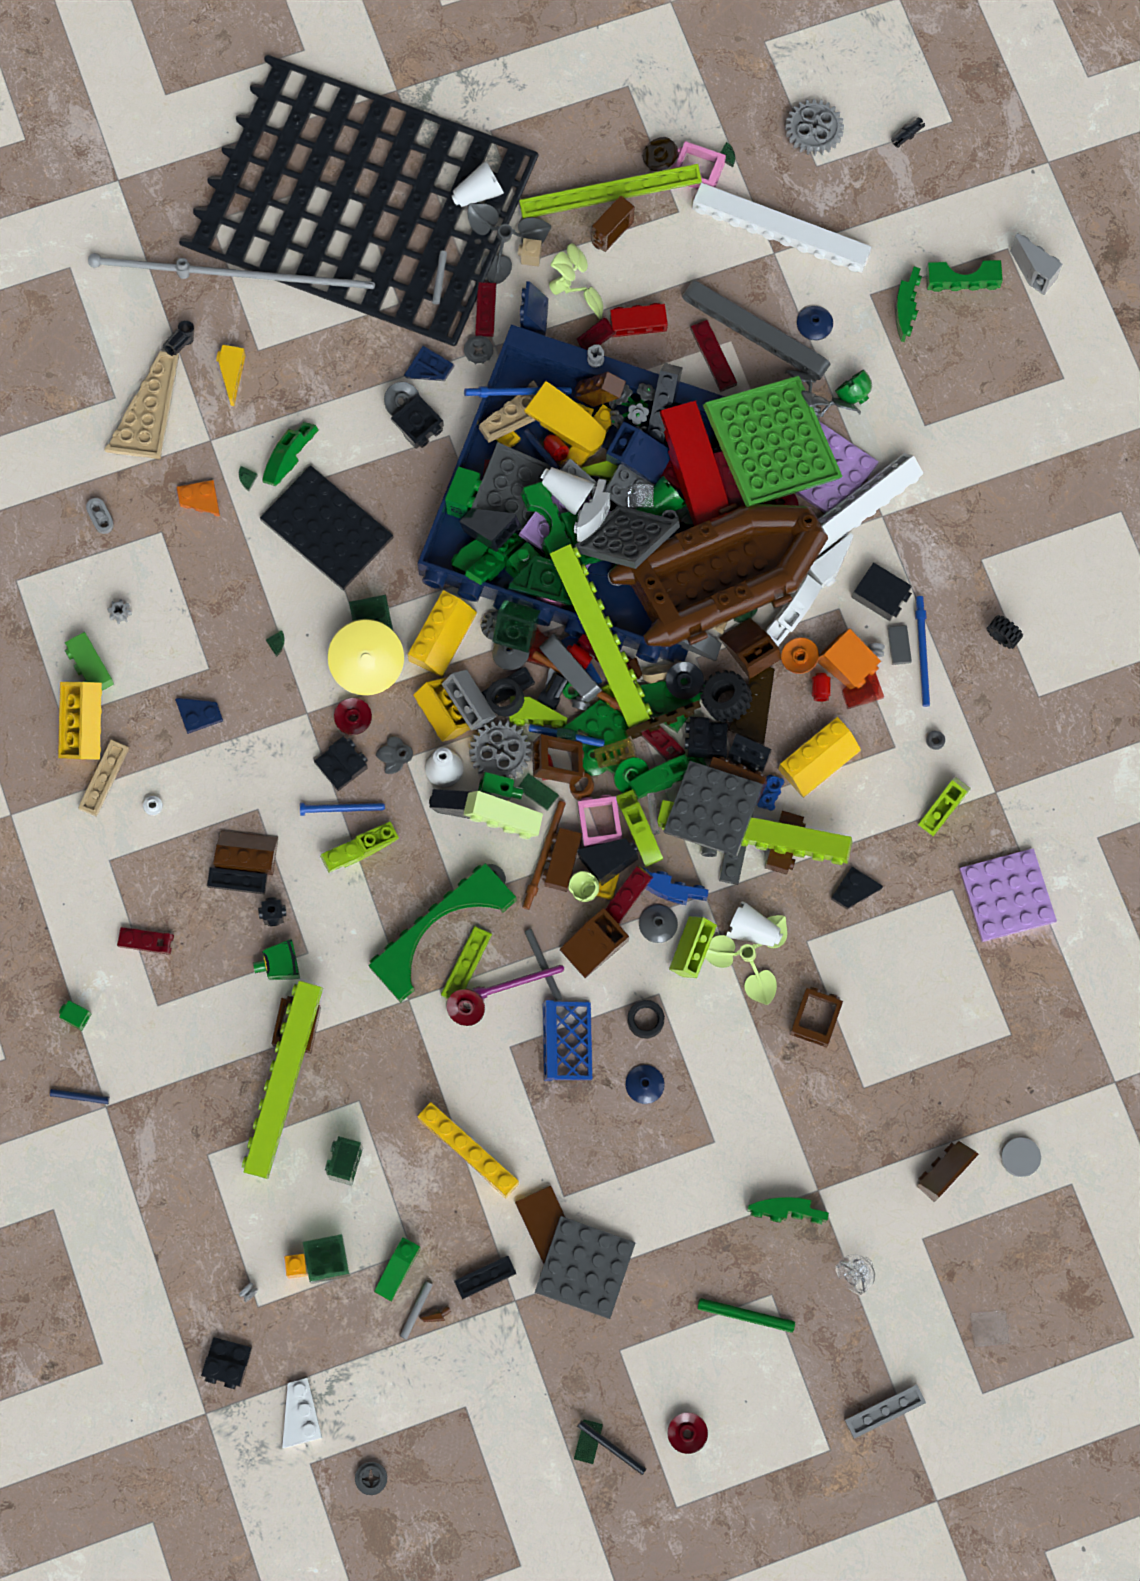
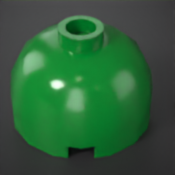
M863 369L853 375L850 380H846L835 392L843 401L849 404L859 402L861 405L869 399L867 395L872 390V380Z

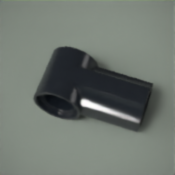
M185 320L178 324V329L163 344V349H165L167 354L171 356L177 355L186 345L193 343L194 324Z
M553 672L546 688L542 690L537 701L555 711L568 680L563 675Z

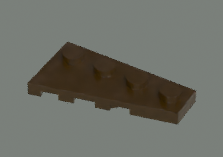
M768 667L749 680L748 687L752 693V702H749L751 707L746 709L747 713L745 715H740L739 720L733 719L729 732L739 734L764 745L774 668Z
M699 700L623 732L626 738L631 736L632 740L643 736L642 732L649 729V732L660 729L659 725L666 722L667 725L677 722V717L684 715L687 718L694 715V710L701 708Z

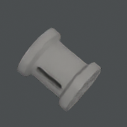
M593 345L588 349L587 361L590 366L597 368L604 362V350L599 345Z

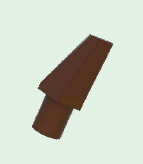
M627 655L629 661L626 663L630 665L629 669L634 670L639 680L642 676L637 658L632 659Z
M447 1305L441 1310L436 1308L420 1315L419 1318L423 1322L445 1321L444 1317L452 1311Z

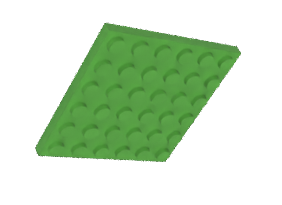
M799 376L709 401L703 405L746 507L823 485L843 477L813 407L808 406L801 394V391L805 390Z

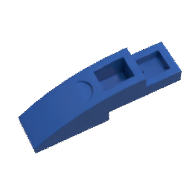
M643 868L653 876V879L645 889L654 895L681 905H687L688 898L707 901L709 890L705 889L704 886L694 885L690 887L686 886L683 882H674L672 884V876L668 875L667 872L657 871V873H652L648 869Z

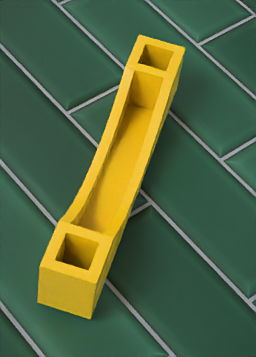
M432 1102L417 1116L418 1120L459 1154L505 1199L519 1185V1181Z

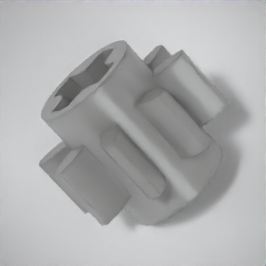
M122 599L116 603L112 601V608L107 609L109 613H113L109 616L110 620L116 619L118 624H120V621L128 622V615H132V612L127 610L130 608L129 603L124 605Z

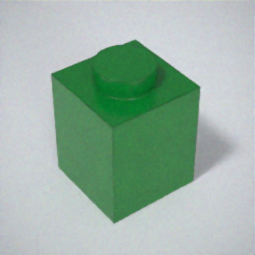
M69 1000L59 1010V1018L80 1031H83L92 1015L85 1008Z

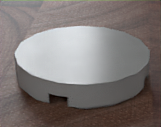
M1022 1137L1012 1139L1002 1150V1165L1013 1176H1030L1040 1166V1149L1030 1139Z

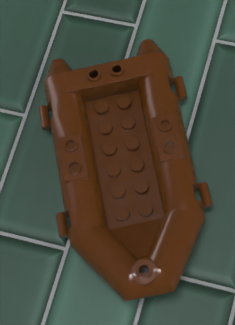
M734 503L718 510L719 516L670 536L636 569L616 564L609 572L610 581L612 584L631 585L653 623L644 634L646 644L648 646L671 647L687 640L689 645L708 638L706 631L769 603H772L773 607L777 608L792 601L790 594L797 591L828 540L827 533L811 507L755 504L746 507V505L738 507Z

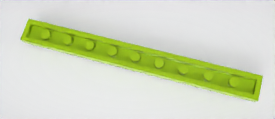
M699 164L521 199L519 201L522 217L526 219L616 201L620 196L626 199L700 184L702 180Z

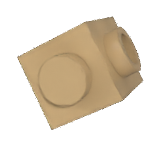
M523 238V245H519L518 248L521 264L539 267L542 251L541 240Z

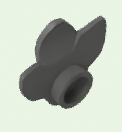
M388 737V746L380 748L376 753V757L386 763V774H394L399 772L405 763L411 761L413 750L410 746L403 744L400 738ZM405 751L406 754L401 757V752Z

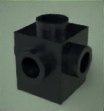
M276 897L266 898V901H261L262 907L258 908L259 919H263L265 925L273 927L284 923V916H287L286 905H282L281 899L277 900ZM275 909L273 913L268 912V910Z

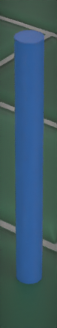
M533 724L529 726V732L604 747L605 740Z

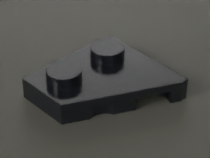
M851 867L831 900L848 910L872 894L881 891L883 886L854 867Z

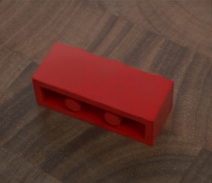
M652 303L648 306L634 305L630 308L616 307L610 310V323L616 333L612 337L666 332L668 321L665 304Z

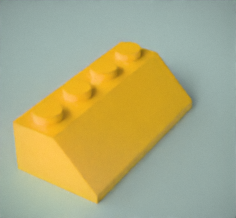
M443 590L408 653V661L443 677L477 612L460 598Z
M60 682L58 758L100 760L102 683Z
M836 717L780 763L778 770L804 798L859 753L861 749L851 731L839 717Z

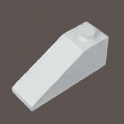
M852 533L817 559L807 574L817 581L822 588L825 586L830 587L836 581L835 578L851 545Z

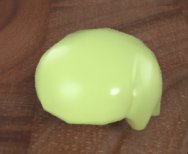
M579 871L570 878L568 888L574 898L582 902H589L599 893V882L590 872Z

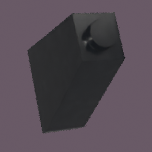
M471 508L459 521L466 534L495 552L521 527L517 515L514 513Z
M433 789L429 799V808L440 814L470 819V817L464 815L467 796L470 791Z
M626 838L582 848L577 851L579 859L591 874L597 878L601 886L639 859L638 848L633 842L629 843Z

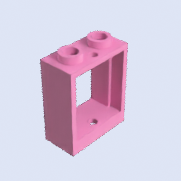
M685 141L683 148L679 147L677 163L674 162L671 169L681 167L687 153L714 162L715 165L709 180L701 178L702 183L716 188L725 165L726 155ZM701 183L690 185L689 187L699 189Z
M602 795L599 799L586 797L578 801L584 848L622 839L616 796ZM612 804L616 834L588 838L584 808Z

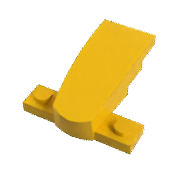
M545 381L524 410L527 415L540 422L541 426L572 445L567 458L562 460L560 465L564 461L571 459L581 468L588 457L594 455L601 448L607 431L613 425L610 420L611 409L602 405L595 416L592 417L576 402L547 381Z

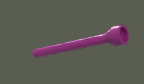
M554 966L487 988L477 986L473 988V991L477 992L485 1001L484 999L488 998V995L564 971V966Z

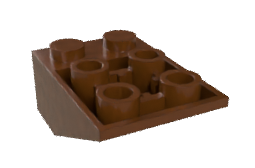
M751 618L719 637L720 641L749 679L781 660L780 648L770 635Z
M603 908L559 950L584 978H587L629 942V935Z

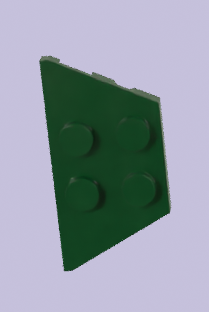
M534 555L508 585V589L573 606L553 560Z

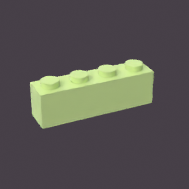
M480 791L468 793L464 815L470 817L471 821H482L492 828L500 827L504 832L510 834L517 833L523 839H530L539 835L543 813Z

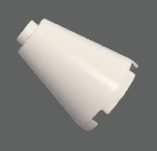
M486 161L453 190L454 195L451 197L456 206L460 204L463 207L470 203H477L500 196L504 192Z
M553 467L550 470L546 468L540 477L543 479L542 484L574 515H576L595 485L592 481Z
M439 748L426 762V776L431 783L439 787H451L460 780L463 774L462 760L453 751L447 748Z
M743 901L730 924L731 932L728 931L726 935L732 939L771 947L774 944L778 945L783 936L778 926Z

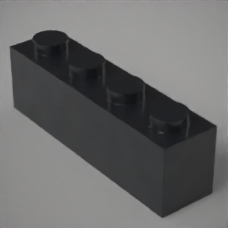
M664 363L659 373L647 435L662 444L666 440L664 435L665 427L659 412L675 406L683 367Z

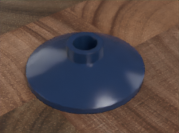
M809 306L799 313L797 328L800 334L809 340H822L831 333L833 318L825 308ZM812 319H818L819 322H813Z
M640 1065L629 1072L625 1087L632 1100L640 1104H650L661 1097L665 1082L658 1069L650 1065ZM643 1080H647L649 1082V1085L647 1087H644L641 1082Z

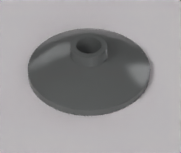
M398 382L391 385L384 396V405L388 413L394 416L419 395L418 390L407 382ZM399 398L404 400L402 405L398 403Z
M508 635L497 641L492 651L494 662L504 670L520 668L526 663L530 655L527 641L517 635Z
M663 905L648 907L641 914L639 920L641 934L653 943H664L670 940L675 935L678 927L677 917L674 912ZM658 919L662 921L660 926L655 924V921Z

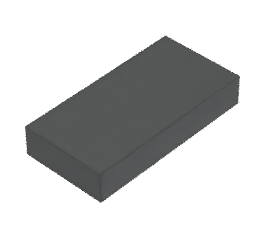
M907 626L888 627L892 665L911 663Z

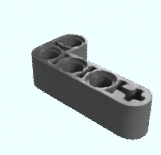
M554 633L539 646L542 652L587 703L602 691L599 685Z

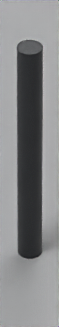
M581 1420L578 1423L577 1427L619 1459L641 1475L645 1473L647 1468L584 1421Z

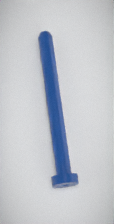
M304 802L300 803V816H305V813L383 811L385 804L305 805Z

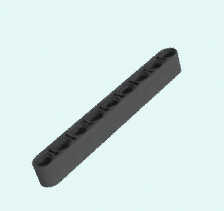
M692 281L682 295V298L690 305L800 371L810 374L816 380H821L831 365L825 357L697 281Z

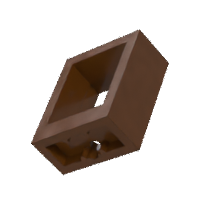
M620 196L592 225L591 242L593 246L598 250L601 249L606 252L634 223L635 206Z
M541 734L533 741V777L575 785L583 778L585 773L582 742ZM548 748L571 752L572 771L548 766Z
M814 987L806 988L790 1035L827 1048L843 1001L837 995L821 993L820 989ZM808 997L836 1006L826 1035L799 1026Z
M293 996L281 998L271 1042L273 1047H276L277 1042L282 1040V1037H280L281 1027L284 1022L286 1008L289 1003L293 1002ZM318 1005L305 1051L308 1054H311L321 1012L320 1005Z

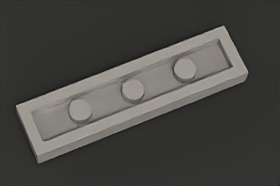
M915 1385L844 1421L853 1439L925 1404L926 1401L918 1385Z

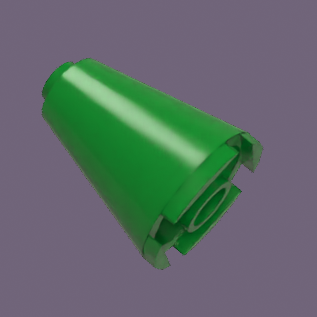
M662 476L635 510L662 516L667 510L677 511L685 507L686 503L666 478Z

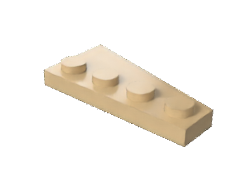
M532 381L527 388H534L538 386L534 381ZM517 395L514 399L505 403L503 408L494 412L479 425V430L488 443L535 421L534 418L524 412L535 395Z

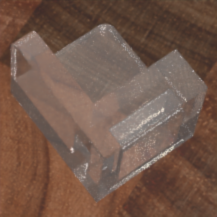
M636 483L628 486V508L653 507V485Z

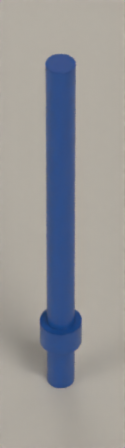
M479 386L478 388H465L464 395L478 396L479 398L501 395H536L541 387L488 388L487 386ZM555 387L565 395H570L572 392L571 387Z
M917 596L915 619L918 623L923 707L930 706L925 630L927 615L926 610H924V597Z

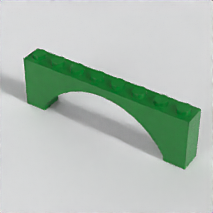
M486 863L483 866L478 865L468 879L465 877L457 884L459 887L454 891H448L443 896V901L439 904H433L428 909L429 913L427 915L417 918L414 921L415 925L411 929L407 928L399 935L400 938L395 943L393 941L384 948L385 951L381 955L377 954L369 961L371 964L368 966L400 1003L415 991L411 980L414 953L420 939L433 923L451 912L472 907L493 908L504 913L517 901L516 896Z

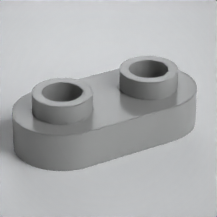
M99 498L89 500L86 510L96 530L101 534L111 532L114 522L104 502ZM99 507V511H93L94 508ZM103 523L108 524L106 527H101Z

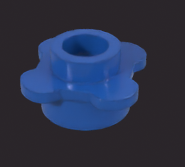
M768 775L766 777L767 785L764 790L776 793L779 796L781 794V787L785 783L784 779Z
M764 790L757 806L773 811L778 795Z

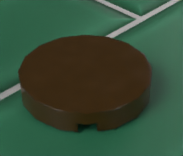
M659 137L652 140L648 147H645L642 155L643 162L650 170H665L673 165L677 159L678 148L670 138Z

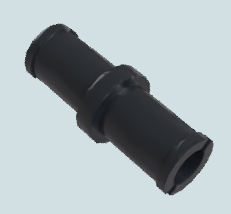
M918 117L910 125L904 126L902 131L891 139L892 142L896 141L893 145L899 148L908 139L914 138V134L925 127V123L921 124L923 120Z

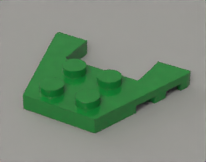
M599 700L560 731L574 734L581 732L588 737L605 740L604 746L611 750V753L603 763L602 768L614 774L616 767L622 761L628 739L623 731L630 728L623 713Z

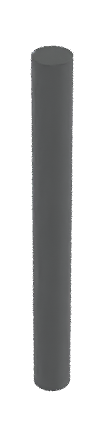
M532 929L525 931V935L541 970L548 969L549 967ZM553 976L545 977L555 1001L563 1000Z

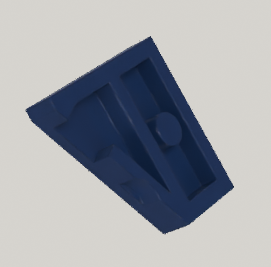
M422 346L404 376L407 379L446 381L455 365Z
M175 699L187 734L223 722L217 702Z

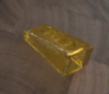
M630 738L594 750L599 768L619 764L629 757H637L634 743ZM626 747H628L629 753L627 754L625 751ZM618 749L621 750V756L618 755ZM609 751H613L614 758L611 759ZM602 753H605L606 761L603 760Z

